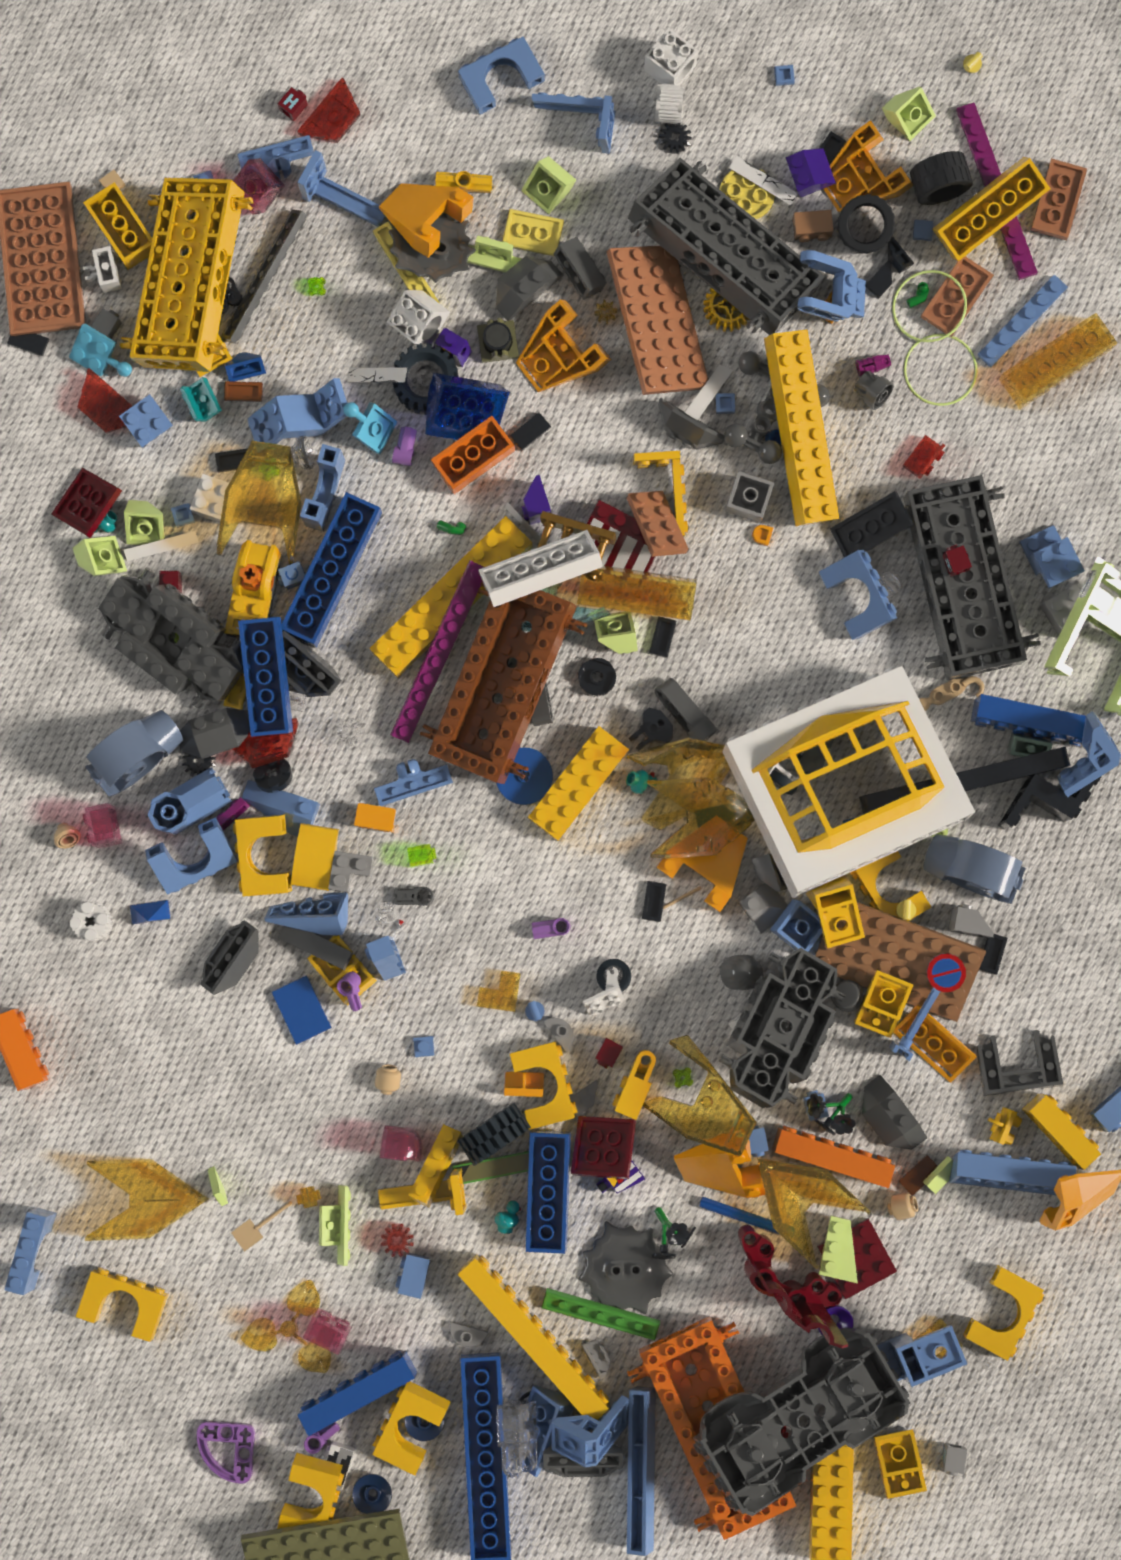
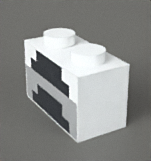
M333 1441L331 1446L327 1445L324 1457H327L326 1461L343 1465L341 1473L344 1474L341 1486L337 1487V1489L343 1490L356 1448Z

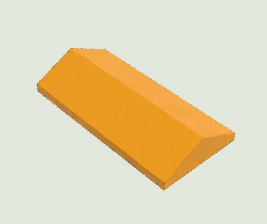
M919 1004L913 1007L896 1025L893 1033L900 1039L904 1035L899 1029L905 1034L907 1033L921 1009ZM929 1013L912 1040L952 1076H949L916 1045L912 1043L910 1046L911 1049L950 1083L977 1057Z

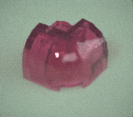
M385 1125L380 1158L401 1161L415 1160L417 1162L422 1160L423 1142L418 1132L409 1127Z

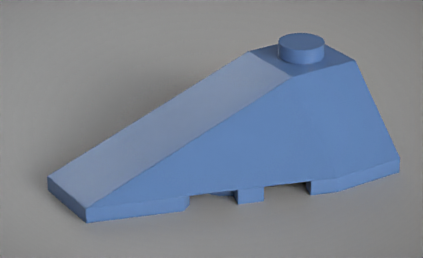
M247 781L242 798L265 816L285 814L287 833L298 837L301 823L314 824L320 803L282 790L267 793L262 791L256 782Z
M348 893L323 894L324 899L312 901V897L305 898V901L299 905L292 901L270 906L264 919L265 922L321 935H343L348 923Z
M533 1385L527 1401L526 1410L529 1411L528 1422H525V1429H528L527 1441L523 1443L522 1467L534 1477H538L543 1468V1451L552 1445L551 1423L555 1418L570 1417L574 1409L573 1404L563 1393Z

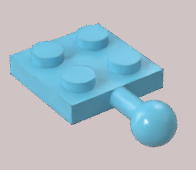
M87 324L81 325L69 355L70 359L98 376H103L108 364L116 368L118 374L122 377H127L132 372V367L128 362H119L111 357L117 342Z
M353 402L347 403L344 406L345 415L359 420L352 436L373 452L381 454L397 421L375 403L369 402L363 414L359 411L357 404Z

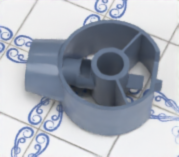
M159 710L140 720L132 721L107 736L86 756L91 764L85 766V768L108 797L126 790L150 772L163 757H167L183 741V737L170 716L164 711Z
M936 834L933 837L923 865L925 871L942 881L948 880L962 888L1008 904H1012L1017 890L1021 889L1024 881L1022 877L1026 869L1021 867L1022 861L1004 852L976 842L963 840L959 837Z

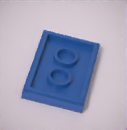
M307 975L272 992L296 1045L332 1028Z

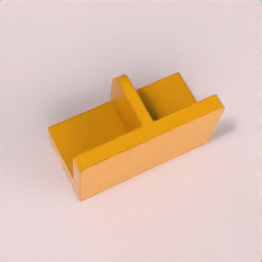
M358 803L354 826L393 833L396 810Z
M508 1071L505 1073L504 1096L543 1097L544 1073Z

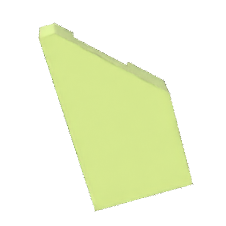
M947 1156L923 1181L935 1194L949 1181L953 1160Z
M213 1166L208 1169L212 1192L218 1203L224 1206L228 1204L226 1192Z

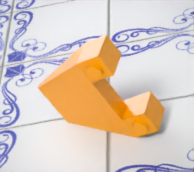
M871 120L853 133L830 164L836 184L829 186L842 208L839 207L827 187L824 188V191L838 212L851 199L857 196L871 194L872 196L876 195L881 199L889 200L901 196L913 187L912 181L901 166L885 177L869 153V150L884 140Z
M401 183L381 203L379 209L413 249L429 258L440 245V231L431 226L433 222L444 212L462 223L472 212L473 196L459 187Z
M562 299L546 311L516 362L537 392L596 373L612 360L603 347L596 343L584 353L565 330V327L578 315L570 304ZM521 361L524 363V365H525V366L527 367V369L531 372V374L534 376V378L537 380V382L540 384V386H541L542 388H540V387L538 386V384L535 382V380L531 377V375L528 373V371H527V370L525 369V367L522 365Z
M716 816L670 849L656 868L670 878H673L683 863L715 885L704 902L718 912H721L732 896L748 838Z
M745 1130L726 1133L674 1156V1161L685 1182L745 1198H756L766 1195L765 1174L761 1165L738 1168L737 1165L751 1161L750 1140Z

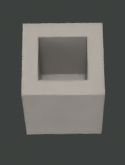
M944 1444L941 1467L946 1471V1474L958 1476V1473L964 1474L967 1449L960 1445Z

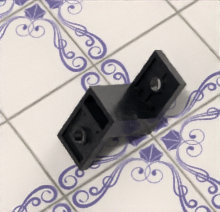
M1033 774L1026 779L998 826L1004 830L1012 828L1013 825L1016 826L1021 819L1020 813L1023 809L1026 810L1031 802L1063 822L1073 818L1076 819L1082 810L1079 807L1083 801L1086 802L1091 796L1090 789L1093 785L1096 786L1101 777L1067 797L1063 790L1039 775Z

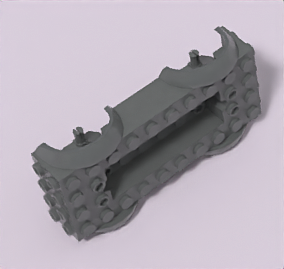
M840 1328V1332L848 1343L846 1348L830 1345L824 1335L811 1342L802 1352L801 1368L759 1395L752 1392H741L726 1397L713 1405L703 1415L700 1422V1433L693 1437L695 1441L693 1446L699 1455L701 1454L706 1460L703 1463L708 1472H712L715 1476L714 1483L719 1491L725 1493L726 1498L724 1500L730 1509L741 1514L746 1513L754 1516L805 1482L806 1470L844 1445L855 1449L908 1413L910 1404L908 1399L909 1393L903 1386H900L897 1381L899 1379L897 1373L893 1368L890 1369L887 1364L888 1358L883 1351L878 1349L876 1345L878 1341L872 1333L855 1328ZM817 1404H822L825 1407V1413L822 1416H817L814 1412V1407ZM802 1415L808 1417V1424L805 1427H801L799 1424V1418ZM783 1426L791 1428L792 1434L790 1437L784 1438L781 1435V1428Z

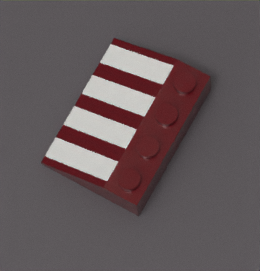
M599 500L587 524L616 532L615 544L606 546L601 560L603 566L601 569L640 588L656 556H651L634 517ZM592 539L598 548V540Z

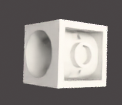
M668 28L645 55L644 71L660 84L680 85L695 68L698 50Z
M405 290L387 323L414 344H432L450 311L422 290Z

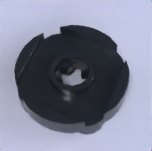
M594 658L585 662L578 674L580 687L591 696L599 697L606 695L615 686V669L609 661L602 658ZM596 672L601 673L600 677L603 679L602 681L594 682L592 675H596Z
M274 755L266 756L253 772L257 786L267 793L285 789L291 783L293 777L289 762L282 757H275ZM276 772V776L269 777L270 773Z

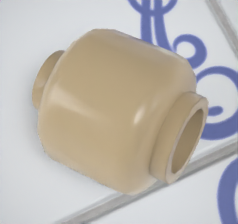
M384 1064L381 1068L377 1069L375 1087L381 1090L382 1094L390 1095L400 1088L401 1072L395 1065Z
M910 1193L893 1195L890 1203L887 1205L889 1214L893 1215L896 1220L913 1218L918 1211L917 1200Z

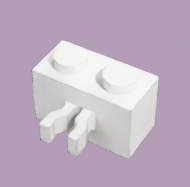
M111 246L92 250L95 266H83L85 273L93 272L90 276L85 277L87 283L98 278L99 285L104 293L123 289L116 256Z

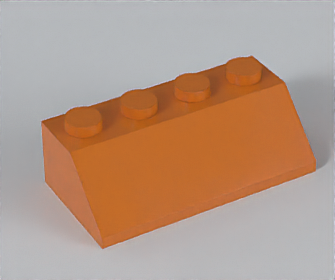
M490 416L433 457L431 461L443 481L455 495L515 452V445L494 417Z
M12 1009L0 1014V1051L17 1091H21L47 1081L49 1071L45 1064H41L39 1059L41 1053L37 1046L34 1047L32 1042L34 1039L33 1034L24 1024L26 1022L24 1013L22 1011L19 1012L18 1009Z

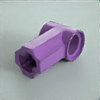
M406 426L401 427L398 443L394 448L392 463L412 466L411 459L414 456L413 448L417 430Z
M564 918L532 923L534 939L566 935L571 929L570 922ZM560 921H564L567 925V929L564 932H559L556 928L557 923Z

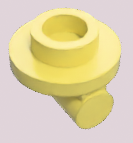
M977 52L976 54L966 56L963 61L964 69L969 73L978 72L982 66V54Z
M903 900L897 905L896 912L901 919L911 920L916 914V907L911 900Z

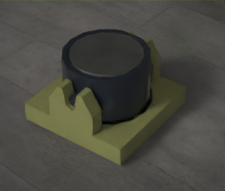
M497 318L496 321L490 319L487 321V324L477 325L482 363L519 358L514 320L508 322Z

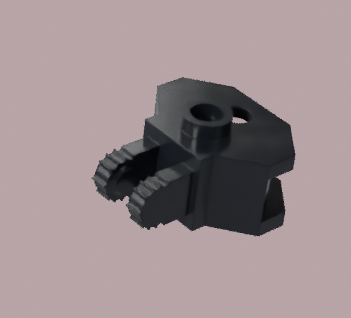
M648 708L642 714V725L639 730L628 739L634 741L643 733L647 739L637 745L636 749L638 751L653 742L666 745L673 738V725L661 710ZM658 722H663L664 725L659 726Z

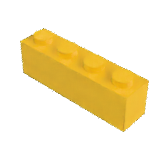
M443 1124L408 1195L411 1200L425 1207H430L460 1146L458 1140L463 1137L460 1131Z

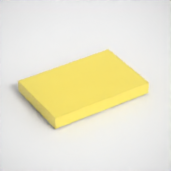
M509 209L502 241L512 244L513 248L554 256V252L559 246L564 220Z

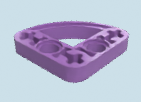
M204 1421L197 1429V1444L206 1465L216 1475L227 1481L239 1484L248 1482L253 1470L254 1427L247 1423ZM205 1426H208L209 1430H215V1426H218L217 1437H214L215 1433L210 1432L208 1436H205V1433L201 1432V1429H204ZM229 1427L232 1432L231 1436H222L221 1429ZM245 1428H247L248 1432H251L246 1442H251V1445L239 1444V1441L242 1443L244 1441V1435L240 1432L244 1431ZM207 1441L236 1443L234 1472L224 1468L215 1460L209 1450ZM242 1448H247L250 1452V1456L246 1459L241 1458L239 1455V1450ZM238 1462H249V1465H245L244 1471L248 1475L244 1479H241V1475H238V1472L242 1469V1464L238 1465Z

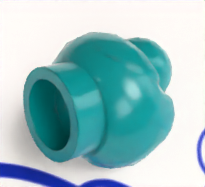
M109 510L94 533L98 532L99 529L106 533L113 532L118 520L116 513Z
M645 770L631 771L626 778V784L630 786L635 794H642L647 786L655 787L658 783L655 773L650 772L648 774Z
M515 1200L507 1203V1211L498 1212L494 1217L495 1223L498 1226L497 1230L501 1233H512L513 1228L519 1222V1217L516 1213L521 1211V1208Z

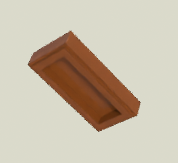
M225 381L224 401L262 402V382Z

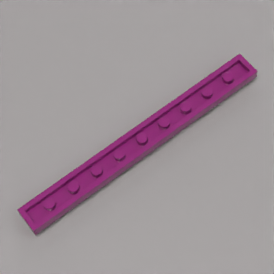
M973 102L958 107L956 112L983 185L986 187L1000 176L1001 172L976 105ZM1016 216L1000 228L1018 279L1022 280L1037 275L1038 272Z
M469 560L391 731V736L409 743L478 593L480 584L483 582L479 569L484 568V566Z

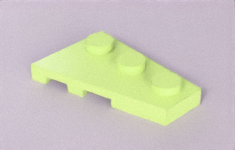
M830 1215L818 1272L819 1275L858 1283L851 1220Z

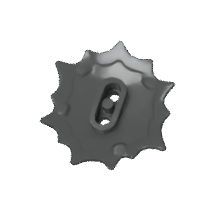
M446 215L438 217L431 226L440 231V245L429 258L413 249L397 229H390L389 233L393 239V247L390 249V252L398 259L395 268L413 272L418 277H429L434 283H437L443 277H451L455 272L467 271L469 269L467 264L468 258L476 251L475 248L468 245L470 238L465 234L469 221L465 220L460 223L450 221Z
M605 1221L603 1236L594 1241L593 1249L583 1251V1255L586 1258V1266L583 1273L579 1276V1280L590 1285L591 1294L598 1297L600 1303L616 1306L622 1310L634 1308L643 1314H647L649 1302L653 1298L661 1297L662 1286L669 1277L673 1276V1272L668 1268L665 1260L652 1258L653 1254L660 1252V1246L656 1245L653 1240L652 1228L640 1233L633 1226L617 1228L608 1221ZM614 1267L620 1268V1272L618 1274L613 1273L612 1270ZM633 1267H639L640 1271L638 1273H633Z

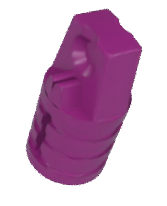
M889 354L856 360L855 366L858 376L861 377L867 371L877 373L890 367L891 360Z

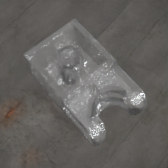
M513 1400L497 1405L498 1447H502L503 1473L508 1477H516L522 1472H530L537 1467V1438L539 1431L536 1421L538 1416L536 1401ZM526 1457H527V1458L529 1459V1461H530V1465H529V1466L525 1465V1459H526ZM512 1461H515V1471H512L510 1468Z

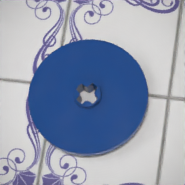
M519 748L514 762L529 768L528 771L518 770L524 773L528 772V780H520L519 776L509 773L505 784H496L500 793L507 800L520 805L533 804L541 800L550 789L553 772L549 761L542 753L532 748Z

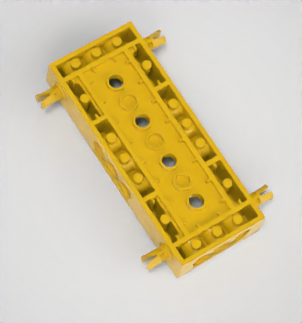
M164 178L161 195L149 194V197L153 200H148V205L159 207L133 338L121 337L126 343H120L121 349H131L130 358L144 368L211 372L214 354H225L221 350L226 349L225 343H216L239 219L241 209L252 210L253 208L249 204H254L251 197L244 198L245 192L231 179ZM193 212H196L195 217L189 220V216ZM189 248V252L182 256L183 250ZM182 284L181 290L175 292L176 287ZM175 320L174 326L168 328L169 323Z

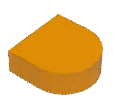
M766 525L756 526L752 532L753 540L758 544L768 546L773 527Z

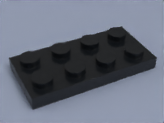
M894 491L833 526L830 530L845 558L857 550L868 552L912 527L913 523L897 491Z

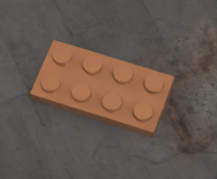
M1051 158L1045 176V181L1051 189L1039 198L1031 231L1067 241L1087 168Z
M965 256L956 263L949 275L954 277L965 291L967 298L966 317L994 275ZM948 277L945 279L921 315L922 319L945 334H948L957 326L964 311L963 294L952 279Z
M664 492L629 493L627 501L651 556L686 554L689 548Z

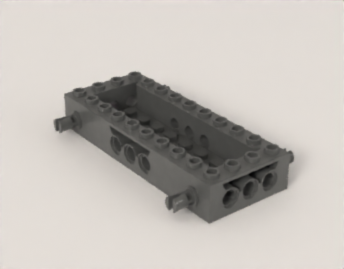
M679 158L634 201L628 219L634 224L630 227V232L633 233L637 230L635 237H639L642 232L646 233L750 319L746 324L747 329L755 325L752 333H755L759 328L768 335L777 333L798 311V299L801 297H811L819 287L824 275L817 269L800 262L799 254L703 177L702 174L707 170L706 164L699 168L702 161H698L692 168L683 159ZM681 203L688 205L689 208L682 206ZM710 226L716 228L718 231H713L710 228ZM739 250L745 252L747 255H742L739 252ZM768 274L773 275L777 279L770 278Z
M982 475L910 490L903 497L905 509L913 523V526L910 527L940 651V655L925 658V662H935L926 668L929 670L943 666L947 681L1021 665L1027 660L1025 648L1041 645V641H1031L1039 637L1038 633L1025 637L1021 636L989 501L1004 499L1005 494H996L1003 490L1002 486L986 490ZM950 516L957 517L958 524L951 525L948 522V518ZM953 545L958 547L964 545L972 568L969 571L950 577L943 554L947 551V548ZM969 589L974 590L976 598L969 599L966 596V591ZM978 626L983 627L985 635H976L975 628Z

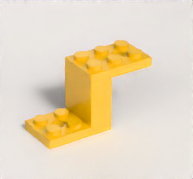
M811 837V838H808V839H804V840H801V841H802L803 843H805V842H807V841L813 839L814 837ZM846 875L806 892L807 897L818 911L827 948L865 938L853 884ZM845 920V926L843 928H837L836 925L838 921Z

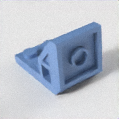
M1093 711L1086 715L1082 745L1087 751L1088 757L1079 759L1075 765L1065 768L1057 776L1067 797L1119 765L1121 754L1115 742Z
M622 1395L618 1401H614L610 1411L606 1415L604 1414L600 1421L588 1415L555 1418L551 1423L552 1450L585 1468L597 1466L628 1426L629 1398Z

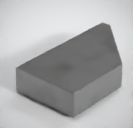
M597 1080L570 1097L571 1102L575 1101L577 1116L594 1105L598 1085Z

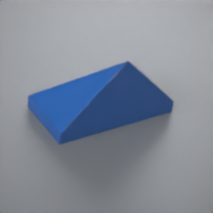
M242 352L224 364L228 379L233 382L266 374L262 357L257 354Z
M168 900L130 906L132 925L171 919Z

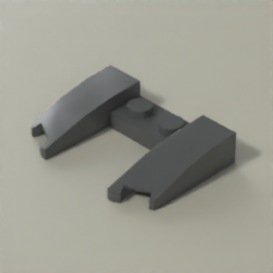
M1033 1030L1038 1068L1002 1072L995 1035L989 1038L991 1042L983 1048L978 1045L977 1054L983 1096L1063 1085L1055 1037L1051 1035L1049 1040L1040 1037V1031Z

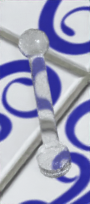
M967 1338L962 1339V1345L968 1347L986 1365L988 1370L994 1368L993 1363L988 1362L970 1344V1340Z

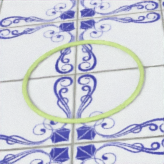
M937 270L921 271L908 277L897 289L892 303L893 318L897 327L907 337L920 342H935L950 336L963 322L967 310V298L961 284L951 275ZM925 273L942 274L952 279L960 288L964 298V311L957 326L948 334L936 339H919L911 336L899 325L895 314V302L901 288L912 278Z
M932 334L923 337L922 339L944 336L946 334ZM952 336V339L963 344L970 352L974 361L975 375L972 385L963 396L948 403H935L919 396L911 387L906 373L908 357L912 350L920 343V341H917L906 355L904 377L909 389L920 400L937 406L951 405L965 398L974 387L978 373L976 358L969 346L957 337Z

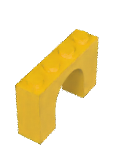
M285 814L236 819L233 824V832L237 836L235 851L239 856L237 871L241 876L239 890L242 892V896L291 892V872H262L254 865L251 858L252 846L257 839L287 834Z
M898 851L850 872L855 880L858 878L861 886L859 888L863 895H868L872 901L869 903L870 907L899 917L896 912L899 903L888 902L879 895L876 889V878L884 867L901 858ZM922 891L905 899L911 900L916 907V914L913 918L932 908Z
M556 1041L510 1053L514 1072L542 1067L552 1072L557 1080V1093L550 1103L524 1110L526 1120L531 1126L529 1130L575 1118V1113H578L575 1101L571 1102L570 1094H573L570 1082H566L565 1075H568L566 1064H562L560 1056H563L560 1044L557 1045Z
M998 1265L989 1283L1009 1293L1014 1298L1017 1304V1316L1014 1322L1004 1329H992L971 1318L963 1336L1008 1361L1017 1350L1015 1346L1018 1340H1022L1026 1332L1024 1328L1027 1322L1032 1321L1035 1315L1034 1309L1037 1304L1041 1303L1044 1294H1042L1044 1290Z
M98 1267L97 1270H92L76 1318L91 1323L97 1322L106 1297L113 1291H126L136 1299L139 1307L138 1317L131 1336L151 1342L154 1339L168 1297V1293L164 1292L165 1289L158 1286L153 1288L147 1287L146 1283L140 1280H135V1282L127 1280L128 1277L122 1274L111 1275L109 1270Z
M409 1381L405 1387L400 1386L396 1395L399 1400L397 1403L393 1402L388 1413L391 1416L389 1420L385 1418L380 1428L383 1431L382 1435L376 1436L372 1445L376 1448L372 1455L415 1476L427 1450L407 1441L399 1432L398 1421L406 1416H418L440 1426L451 1401Z
M296 1453L288 1481L315 1489L321 1495L323 1504L319 1507L308 1509L284 1503L277 1529L327 1521L329 1519L333 1520L336 1511L333 1503H337L340 1494L337 1487L342 1485L344 1474L341 1473L343 1465Z

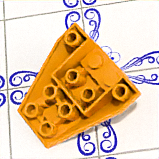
M1121 1170L1080 1173L1060 1177L1057 1180L1054 1191L1061 1204L1055 1208L1048 1207L1045 1209L1039 1222L1041 1225L1055 1231L1074 1225L1115 1193L1121 1181Z

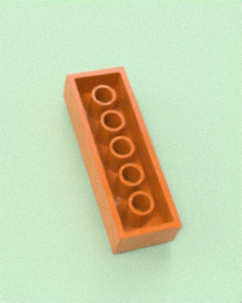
M785 1125L783 1129L778 1128L772 1146V1151L879 1186L890 1187L896 1166L891 1163V1159L880 1155L874 1158L872 1153L861 1149L855 1152L853 1147L842 1143L836 1146L834 1141L823 1137L817 1140L815 1135L802 1131V1134H798L796 1129Z

